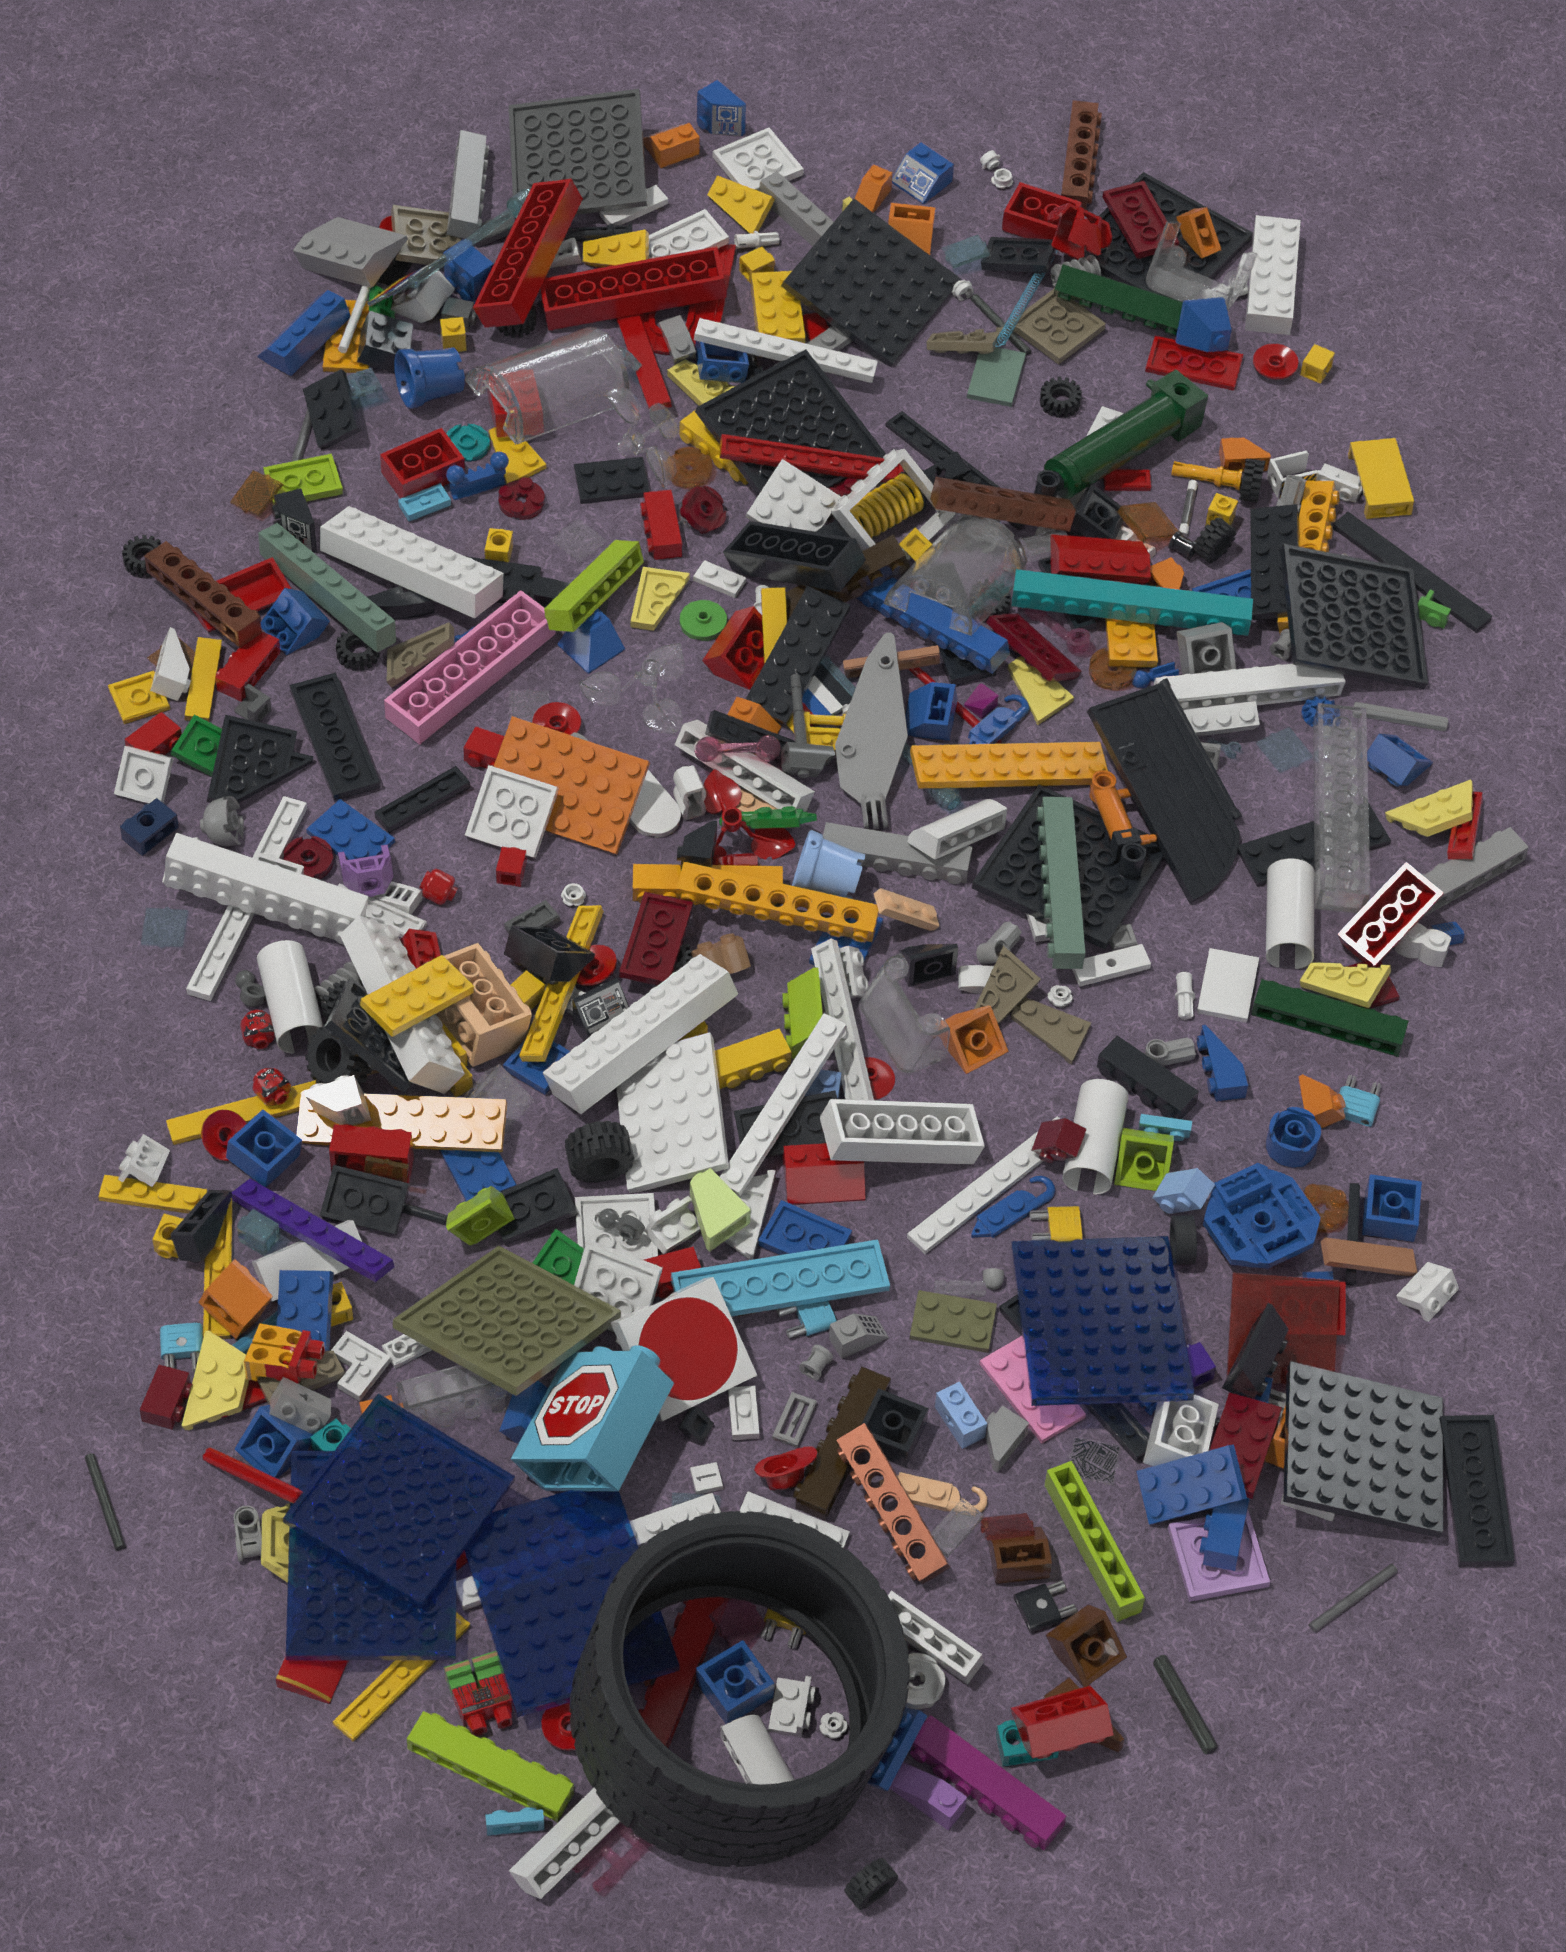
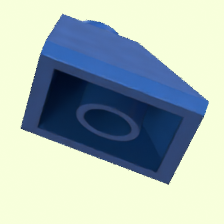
M1219 297L1184 300L1175 342L1206 352L1228 350L1232 329L1225 299Z
M598 608L574 632L566 631L558 642V646L588 674L625 650L610 619Z

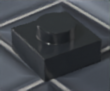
M695 1406L689 1408L678 1429L693 1443L701 1445L714 1422Z

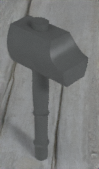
M793 674L790 676V690L792 691L793 701L792 713L794 714L795 742H787L781 749L782 772L785 774L798 775L799 778L806 779L817 777L823 770V767L827 766L834 758L835 751L833 746L807 744L800 675Z

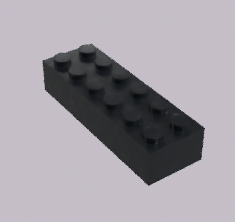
M749 521L723 551L732 571L737 574L840 592L845 587L847 582L866 561L856 538Z

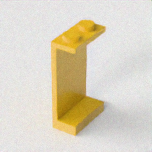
M1396 438L1350 442L1348 459H1354L1366 499L1365 518L1411 515L1414 498Z

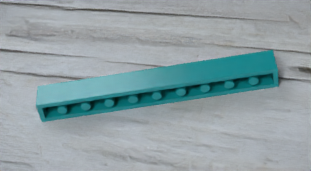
M1016 569L1011 606L1188 629L1222 622L1231 627L1232 634L1248 636L1252 620L1253 599Z

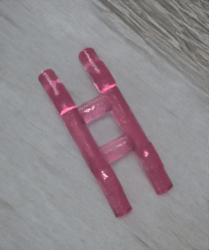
M619 1822L572 1869L575 1873H580L585 1868L594 1864L600 1856L604 1857L612 1866L592 1883L594 1890L600 1892L613 1884L653 1844L646 1842L633 1833L634 1831L630 1827L627 1828ZM620 1836L633 1846L622 1858L610 1848Z

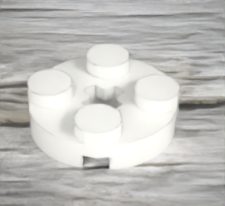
M922 1653L908 1654L910 1679L914 1680L915 1676H920V1680L924 1684L913 1686V1683L909 1682L905 1707L913 1709L932 1707L943 1694L945 1674L943 1670L941 1671L934 1658Z

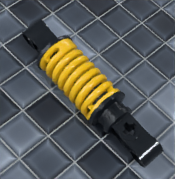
M958 451L953 452L926 470L921 469L933 485L936 477L959 481L971 471ZM901 472L894 479L868 492L849 511L872 539L873 536H878L881 532H885L888 528H892L895 524H899L909 516L924 511L928 499L906 472ZM835 517L834 522L815 531L850 537Z

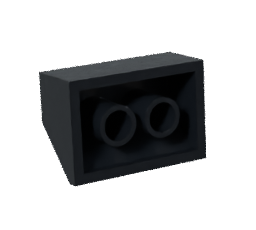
M511 926L504 955L513 960L512 963L528 968L529 973L540 975L543 977V981L549 984H558V981L569 982L595 958V953L550 927Z
M1267 1303L1252 1325L1222 1386L1224 1390L1254 1399L1256 1395L1261 1397L1268 1385L1264 1380L1267 1374L1270 1376L1273 1374L1278 1364V1361L1274 1359L1277 1353L1280 1355L1283 1353L1288 1343V1340L1284 1338L1289 1329L1272 1304Z

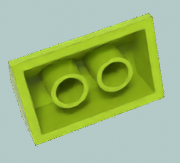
M814 967L788 982L787 993H782L783 1008H788V1014H784V1029H789L790 1035H786V1042L792 1052V1059L796 1058L823 1015L818 967Z

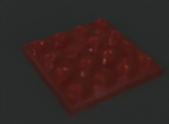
M1232 1273L1226 1378L1252 1325L1267 1303L1274 1306L1289 1330L1284 1338L1288 1340L1287 1346L1281 1355L1277 1353L1274 1360L1278 1361V1364L1271 1376L1267 1374L1266 1377L1273 1378V1384H1286L1287 1366L1290 1361L1335 1372L1340 1280Z

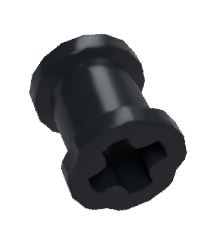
M1178 531L1171 538L1168 549L1171 551L1176 550L1185 555V559L1190 560L1195 554L1194 544L1197 541L1188 539L1183 536L1181 531Z

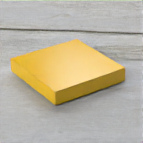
M154 671L108 685L109 692L124 724L170 710V705L165 696L150 691L155 674Z

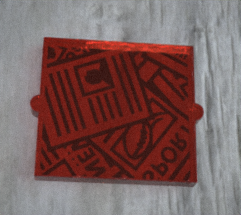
M1027 1513L980 1518L981 1533L985 1534L987 1540L1035 1535L1033 1521H1030Z

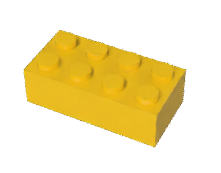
M792 271L751 273V295L756 332L805 343L801 302L781 287L783 281Z

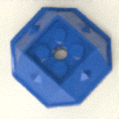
M1256 1163L1214 1183L1215 1186L1211 1191L1203 1226L1230 1265L1269 1269L1313 1248L1321 1217L1293 1177L1270 1170L1267 1166Z

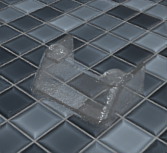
M1178 221L1166 222L1146 276L1148 287L1181 302L1184 300L1223 297L1227 311H1229L1246 287L1258 253H1243L1237 270L1228 272L1223 283L1217 282L1183 268L1186 262V253L1181 247L1174 245L1181 223Z

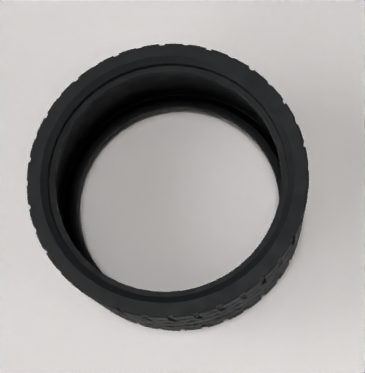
M725 1511L697 1516L690 1521L687 1519L671 1526L667 1530L661 1531L649 1539L646 1545L643 1544L629 1557L628 1562H625L617 1572L605 1594L575 1670L570 1695V1725L572 1738L575 1739V1750L590 1785L595 1787L596 1794L603 1804L612 1811L613 1815L627 1828L630 1827L634 1830L633 1833L669 1854L679 1855L683 1857L682 1859L696 1863L730 1867V1865H736V1867L757 1866V1864H768L782 1860L785 1856L791 1857L806 1850L810 1845L813 1846L826 1837L830 1830L833 1831L854 1807L900 1725L909 1689L907 1686L910 1679V1666L908 1663L909 1655L906 1638L902 1635L904 1631L890 1598L885 1590L881 1589L879 1581L853 1553L841 1547L840 1543L806 1524L793 1522L792 1519L753 1511H747L746 1513H741V1511ZM698 1598H733L755 1603L773 1610L803 1629L821 1647L834 1666L842 1683L849 1711L850 1730L847 1750L835 1761L817 1772L782 1783H741L719 1778L699 1770L670 1751L653 1734L639 1714L630 1695L625 1678L623 1664L624 1639L635 1627L654 1613L668 1606Z

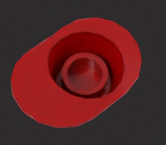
M811 1446L797 1448L759 1461L754 1470L760 1477H765L770 1490L790 1489L802 1481L804 1467L813 1462L818 1452L816 1448Z

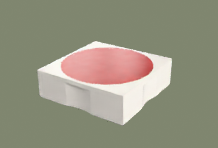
M714 1277L697 1281L672 1293L661 1302L640 1308L611 1322L623 1351H629L634 1345L650 1349L660 1358L658 1367L674 1382L655 1421H664L757 1376Z

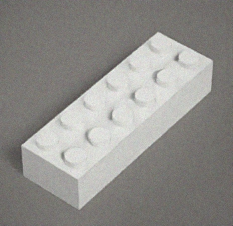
M1256 215L1245 330L1290 335L1294 311L1300 220Z
M830 1099L820 1116L831 1160L974 1164L985 1147L973 1104Z

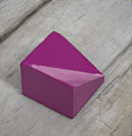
M980 683L964 703V707L983 719L998 705L999 695Z

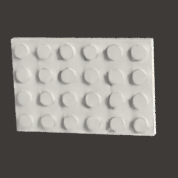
M710 1032L675 1042L617 1086L620 1125H624L626 1130H628L634 1154L633 1166L626 1172L627 1190L629 1193H638L691 1179L696 1174L703 1173L709 1168L714 1172L729 1168L714 1039Z

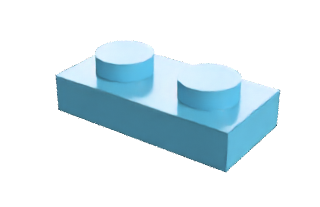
M440 483L398 499V504L407 520L412 521L451 506V499Z
M1141 1114L1138 1130L1173 1135L1175 1141H1182L1184 1138L1190 1137L1192 1121Z
M524 1808L520 1812L509 1813L505 1810H498L492 1814H487V1836L544 1830L543 1809Z

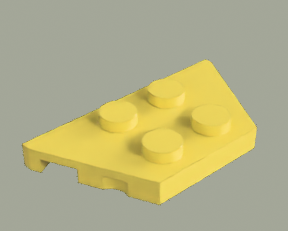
M1470 779L1385 812L1386 819L1390 823L1394 820L1402 823L1403 828L1417 831L1418 834L1426 837L1472 820V780Z
M206 1330L182 1422L184 1430H191L193 1425L204 1421L211 1423L219 1420L222 1416H230L241 1412L249 1380L246 1379L244 1367L246 1354Z
M310 1497L296 1505L288 1503L284 1507H274L266 1510L262 1514L261 1565L308 1597H312L317 1585V1525Z

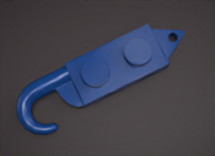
M1016 694L1005 697L1004 701H1017L1021 704V707L1016 712L1005 707H997L969 731V744H995L1027 715L1030 707L1026 699Z
M1045 1176L1030 1178L1031 1183L1042 1182L1046 1185L1047 1188L1044 1193L1035 1197L1027 1191L1017 1190L979 1214L976 1218L977 1223L971 1233V1238L990 1236L994 1238L1028 1216L1030 1211H1035L1049 1202L1055 1194V1185L1052 1180Z

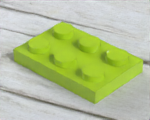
M332 454L263 467L266 481H272L267 483H275L267 484L275 485L268 486V489H273L271 495L273 505H275L273 494L276 484L278 487L276 490L278 491L277 493L275 491V495L301 488L306 501L343 494Z

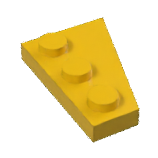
M718 175L707 194L749 234L760 230L775 201L768 194Z
M646 229L583 242V262L586 265L603 268L649 259V233Z
M495 427L489 430V437L494 451L505 453L509 459V464L505 468L506 474H504L506 484L520 480L523 477H530L547 468L546 463L521 435L497 438Z

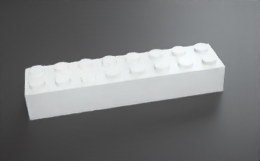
M348 506L320 527V551L470 617L476 618L503 597L502 572L419 537L414 533L396 527L393 524L382 521L375 516L359 511L356 508Z
M176 833L166 855L164 884L174 889L191 892L198 897L216 900L222 905L240 908L246 913H255L264 916L268 920L288 924L295 929L312 932L319 937L324 936L336 940L340 944H344L340 934L358 915L366 916L368 896L179 833Z
M358 915L340 934V937L367 994H370L416 968L410 962L407 956L408 952L398 937V931L393 926H386L373 918L369 919ZM436 1014L394 1037H391L386 1032L410 1082L445 1094L465 1074L460 1065L459 1057L453 1051L452 1042L446 1036L442 1028L443 1024Z
M701 954L692 958L681 969L672 973L669 978L657 987L652 988L649 993L631 1004L620 1015L614 1017L608 1024L594 1032L588 1039L574 1047L563 1058L554 1062L551 1067L545 1070L543 1075L553 1095L580 1114L585 1112L736 997L738 992L729 972Z

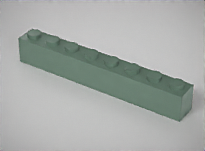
M276 523L258 532L260 555L266 560L273 557L279 569L286 577L378 653L396 643L395 620L281 525Z
M1043 797L1041 807H1037L1036 816L1037 822H1041V826L1038 827V840L1043 841V845H1040L1039 856L1040 860H1044V864L1041 865V879L1046 880V884H1043L1042 896L1043 899H1047V903L1044 904V918L1049 919L1045 929L1046 938H1050V943L1047 944V958H1052V969H1083L1085 943L1072 797Z

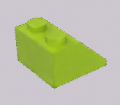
M1122 1128L1114 1185L1157 1191L1165 1175L1169 1173L1174 1136Z
M493 1186L480 1190L476 1196L467 1202L460 1203L453 1211L448 1213L446 1228L471 1246L514 1220V1217L504 1195Z

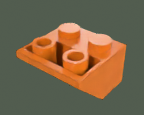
M891 203L888 224L930 255L935 207Z
M235 1259L205 1290L198 1303L237 1339L258 1321L273 1296L263 1284H260L250 1274L245 1266Z

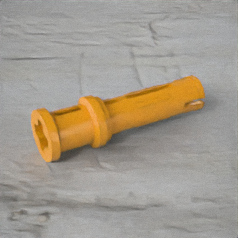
M1174 461L1171 476L1214 483L1216 487H1221V485L1235 487L1236 490L1240 491L1243 470L1232 471L1224 469L1223 466L1216 469Z

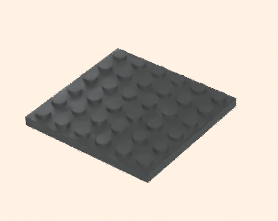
M639 89L509 105L514 220H516L533 183L572 179L583 198L575 215L647 206L641 93Z

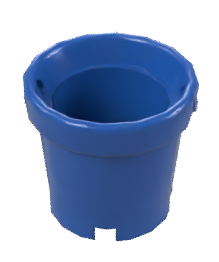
M454 347L425 351H414L413 349H400L397 351L394 362L396 383L402 401L408 409L421 407L427 401L460 393V391L464 390V369H459L457 362L462 361Z

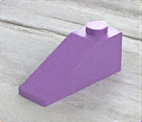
M904 1762L890 1786L891 1790L948 1831L966 1808L967 1797L944 1780Z

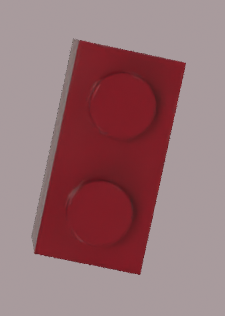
M1067 1118L1041 1122L1031 1151L1039 1154V1159L1048 1163L1075 1158L1087 1129Z
M158 1365L140 1407L142 1422L173 1430L176 1422H181L184 1414V1407L182 1406L185 1399L189 1398L193 1385L191 1384L189 1372Z

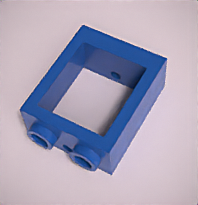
M696 341V360L701 380L735 383L746 381L749 366L747 353ZM706 354L735 357V361L707 359Z

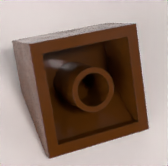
M1086 1605L1046 1634L1054 1654L1083 1687L1088 1686L1127 1658L1106 1612L1091 1605Z

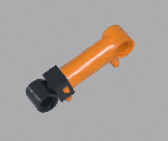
M1106 770L1097 771L1092 776L1089 797L1096 803L1111 839L1110 849L1114 859L1120 860V872L1127 877H1137L1143 871L1146 858V850L1142 845L1156 842L1157 837L1155 834L1139 835L1137 828H1132L1121 799L1131 797L1128 788L1117 790L1116 777L1113 773Z

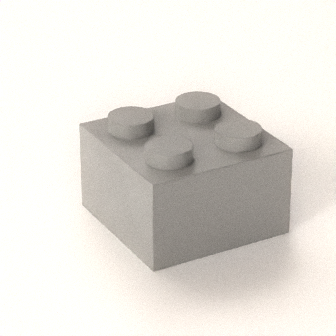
M1221 622L1177 631L1182 675L1236 669L1231 627Z

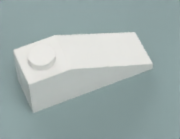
M170 627L162 643L150 691L178 701L182 692L187 693L191 680L187 679L189 666L176 631Z

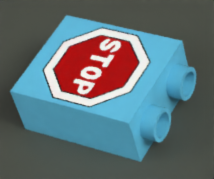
M634 1345L629 1351H612L598 1346L592 1352H575L561 1363L511 1460L541 1489L546 1491H619L674 1382L658 1367L660 1364L658 1355L643 1346Z

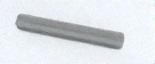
M1355 702L1352 711L1354 716L1446 731L1448 726L1447 717L1362 702Z

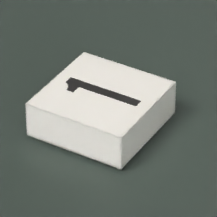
M717 1462L690 1467L696 1495L723 1490Z

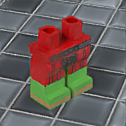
M496 1651L472 1658V1668L479 1688H477L469 1660L444 1667L445 1679L463 1726H467L472 1735L477 1737L487 1732L485 1720L495 1718L498 1728L502 1729L512 1725V1700L503 1678Z

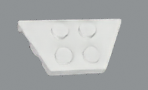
M768 1170L765 1175L753 1177L741 1197L738 1196L751 1209L750 1224L724 1241L750 1260H753L776 1170Z

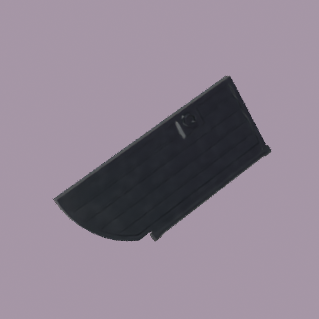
M1166 678L1156 685L1090 707L1087 714L1151 833L1156 835V842L1190 904L1213 890L1231 868L1237 854L1240 831L1234 821L1240 819L1242 815L1232 801L1176 698L1169 680Z

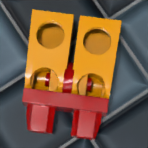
M260 1323L244 1359L246 1379L257 1381L258 1377L262 1376L281 1381L285 1377L297 1384L300 1383L301 1378L315 1379L318 1369L317 1361L309 1360V1358L323 1359L325 1354L324 1342L312 1340L311 1331L303 1330L300 1332L294 1329Z

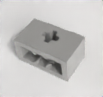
M283 1377L270 1398V1415L314 1435L325 1426L331 1416V1399Z

